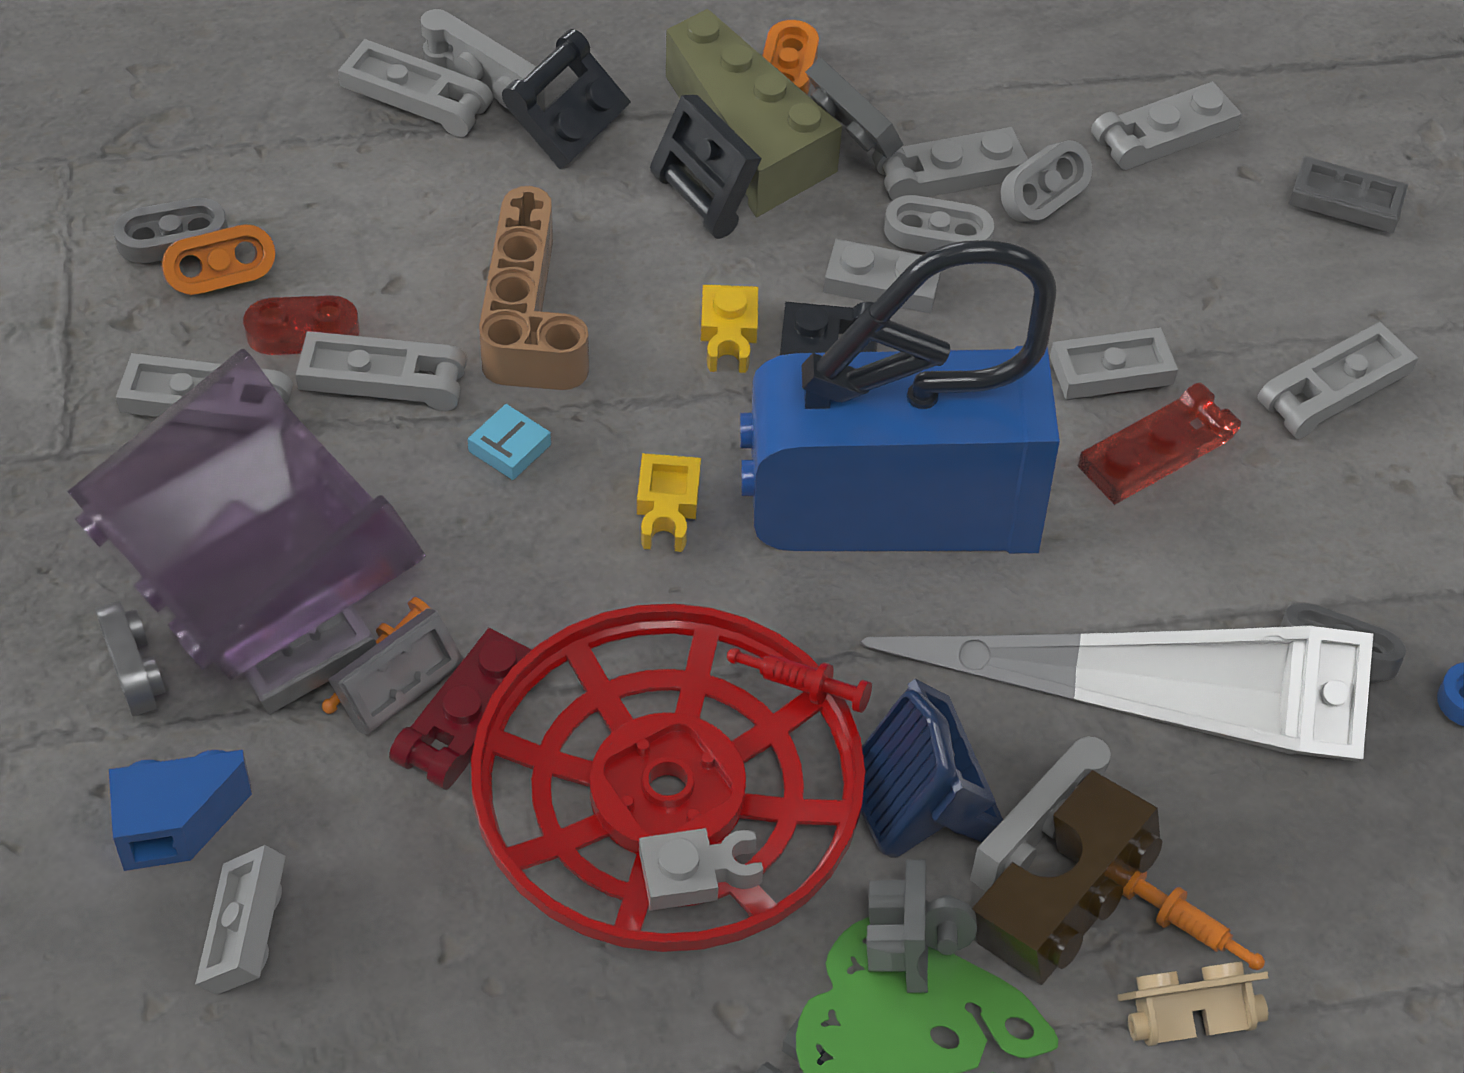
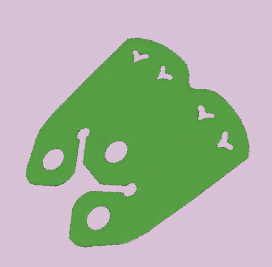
M869 917L852 924L833 944L825 963L833 989L808 1000L802 1010L796 1031V1053L803 1073H962L976 1069L979 1066L987 1039L972 1013L965 1009L967 1003L976 1004L981 1008L982 1012L980 1015L1000 1048L1008 1054L1018 1058H1031L1058 1048V1037L1054 1029L1021 991L1003 979L955 954L943 955L938 950L928 946V993H907L906 972H869L867 944L862 942V940L867 939V925H870ZM851 957H855L859 965L865 970L848 974V968L853 966ZM830 1010H833L836 1013V1019L840 1026L829 1025L823 1027L821 1023L829 1020L828 1013ZM1009 1018L1023 1019L1032 1026L1034 1035L1029 1039L1014 1037L1005 1027L1006 1020ZM937 1026L949 1028L958 1035L959 1045L953 1049L943 1048L932 1040L930 1031ZM816 1045H821L824 1051L832 1056L833 1059L818 1065L817 1060L821 1055L817 1051Z

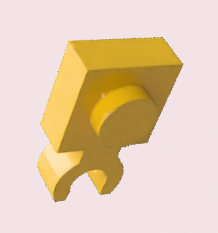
M703 284L701 341H708L707 367L710 372H717L718 359L724 355H731L739 361V373H746L750 363L749 343H757L758 287Z
M642 453L637 493V515H645L641 523V544L643 549H651L652 537L657 532L667 531L675 537V551L682 552L687 542V522L685 518L696 519L701 458Z

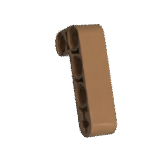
M517 187L509 191L502 201L479 324L482 372L487 379L500 385L568 390L580 386L589 374L588 327L583 320L574 315L542 312L553 247L551 198L547 192L538 187Z

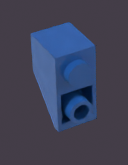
M243 749L228 752L208 750L195 757L161 762L157 760H141L127 767L109 769L113 840L123 870L127 871L191 861L252 795L251 782Z

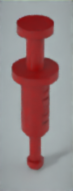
M732 648L727 652V660L735 665L740 663L759 669L763 679L810 693V702L821 705L829 694L851 701L852 710L863 713L870 700L872 692L871 682L861 680L858 686L835 680L833 679L834 668L831 664L823 662L817 669L772 654L769 657L765 656L763 659L741 653V650L737 648Z

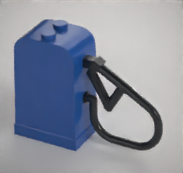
M962 241L938 247L920 256L910 264L826 353L780 355L762 364L756 370L752 381V412L740 413V449H751L752 460H741L742 496H753L754 528L757 537L766 545L787 551H1007L1009 554L1039 553L1060 443L1048 354V342L1057 289L1054 276L1047 264L1031 251L1002 241ZM996 264L1007 266L1024 274L1033 286L1034 294L1027 338L1024 346H1016L1014 349L950 350L948 342L894 322L890 318L929 278L941 271L960 265ZM871 341L898 350L889 352H861Z

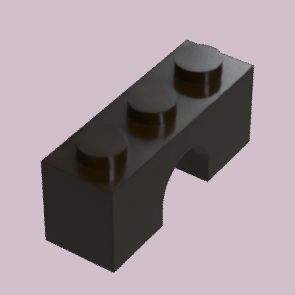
M1094 770L1085 777L1053 814L1057 850L1074 860L1077 864L1070 871L1062 875L1042 877L1034 875L1012 862L972 908L977 917V943L1040 985H1043L1057 967L1064 969L1074 960L1081 948L1085 933L1097 919L1103 921L1115 911L1122 898L1123 888L1136 871L1145 873L1158 858L1163 842L1160 838L1158 807Z

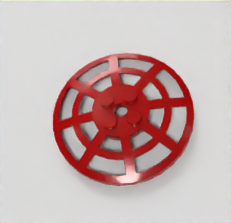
M675 603L636 605L603 612L569 625L544 640L512 667L492 694L477 727L471 756L472 799L481 836L496 865L517 891L549 918L584 936L623 948L657 952L703 950L741 941L778 924L805 905L832 877L851 845L861 815L865 766L861 737L851 710L842 698L828 694L825 701L818 705L810 702V693L803 691L773 713L764 703L746 690L724 679L711 676V670L718 641L739 647L762 659L772 654L817 669L819 665L806 652L781 634L746 617L710 607ZM678 634L693 636L685 670H644L621 675L609 680L591 650L608 642L642 635ZM568 661L586 693L576 698L558 715L545 733L541 744L539 745L505 732L504 730L510 716L526 694L552 670ZM645 692H680L675 713H653L633 719L621 701L622 698ZM705 697L715 699L735 709L755 726L731 741L720 729L700 719ZM598 712L611 734L600 745L593 761L561 752L562 747L573 731L590 715ZM818 712L822 714L830 727L840 755L844 785L842 800L803 799L804 781L802 764L795 744L789 734ZM772 747L782 771L784 797L745 793L746 772L744 763ZM495 756L533 769L531 777L532 805L538 827L543 836L510 847L505 843L500 833L493 806L492 771ZM670 775L681 779L685 784V788L674 795H662L654 791L650 784L660 776ZM552 777L590 787V799L594 815L561 828L552 804ZM739 818L776 822L777 825L765 845L750 861L745 863L747 865L762 862L764 874L784 852L795 833L797 824L837 826L831 844L816 869L793 893L777 904L759 885L753 888L741 889L733 887L727 882H719L718 899L730 894L751 917L737 923L703 931L676 933L642 931L649 909V901L639 853V838L706 828L709 844L714 845L722 843L724 838L736 826ZM610 837L624 849L636 854L629 881L619 880L599 870L581 856L577 850ZM558 858L570 872L587 885L608 896L622 900L615 924L611 925L588 918L555 901L535 885L523 870Z

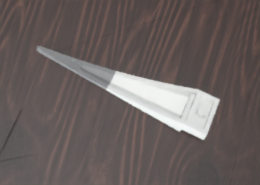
M1316 626L1090 634L867 637L861 641V644L866 649L1291 755L1301 754L1350 761H1360L1364 755L1373 633Z

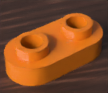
M799 20L781 21L770 28L762 54L767 61L807 95L811 81L805 72L817 60L819 35L816 29L806 22Z
M248 224L237 225L174 242L163 255L162 273L167 283L176 291L190 295L201 294L263 277L274 263L275 247L272 239L263 229ZM244 241L250 243L255 249L254 259L246 264L239 262L235 257L236 246ZM187 255L197 257L201 264L199 273L194 277H186L180 271V261Z

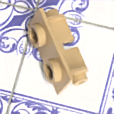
M1241 961L1202 967L1204 981L1179 985L1177 971L1136 977L1138 991L1118 994V1001L1135 999L1137 1013L1128 1015L1130 1035L1133 1041L1144 1040L1148 1046L1197 1037L1192 1011L1197 1010L1202 1011L1206 1036L1241 1030L1252 1031L1257 1028L1258 1022L1268 1020V1007L1262 994L1254 995L1251 981L1268 979V972L1245 975Z

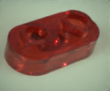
M334 295L265 298L252 304L246 310L243 317L246 340L249 346L255 351L266 355L301 354L307 331L359 336L360 333L358 312L354 304L346 298Z

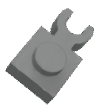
M706 828L639 838V853L650 911L718 901L719 882H727L729 885L741 889L753 888L761 884L763 878L762 862L745 865L738 863L734 859L740 854L755 852V832L749 830L735 831L726 836L721 844L714 845L709 844Z

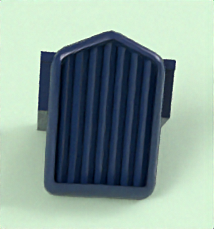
M914 679L908 683L909 687L899 697L862 745L865 779L861 814L879 851L891 858L901 856L944 827L950 828L956 834H963L983 842L1003 821L995 798L949 695Z

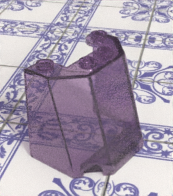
M240 349L67 491L84 510L75 518L82 529L99 547L110 540L141 574L142 578L133 585L157 612L168 606L175 614L176 618L167 625L179 638L178 642L203 670L214 662L230 680L414 567L426 557V554L389 501L383 495L373 499L289 409L246 349Z

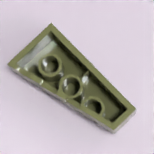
M705 9L666 30V78L678 97L681 98V95H698L762 158L746 191L748 206L756 218L838 172L842 125L709 9Z

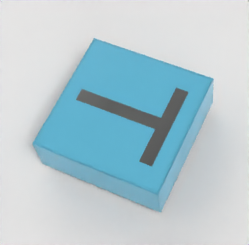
M508 404L500 408L468 438V451L511 480H514L551 445L550 431Z

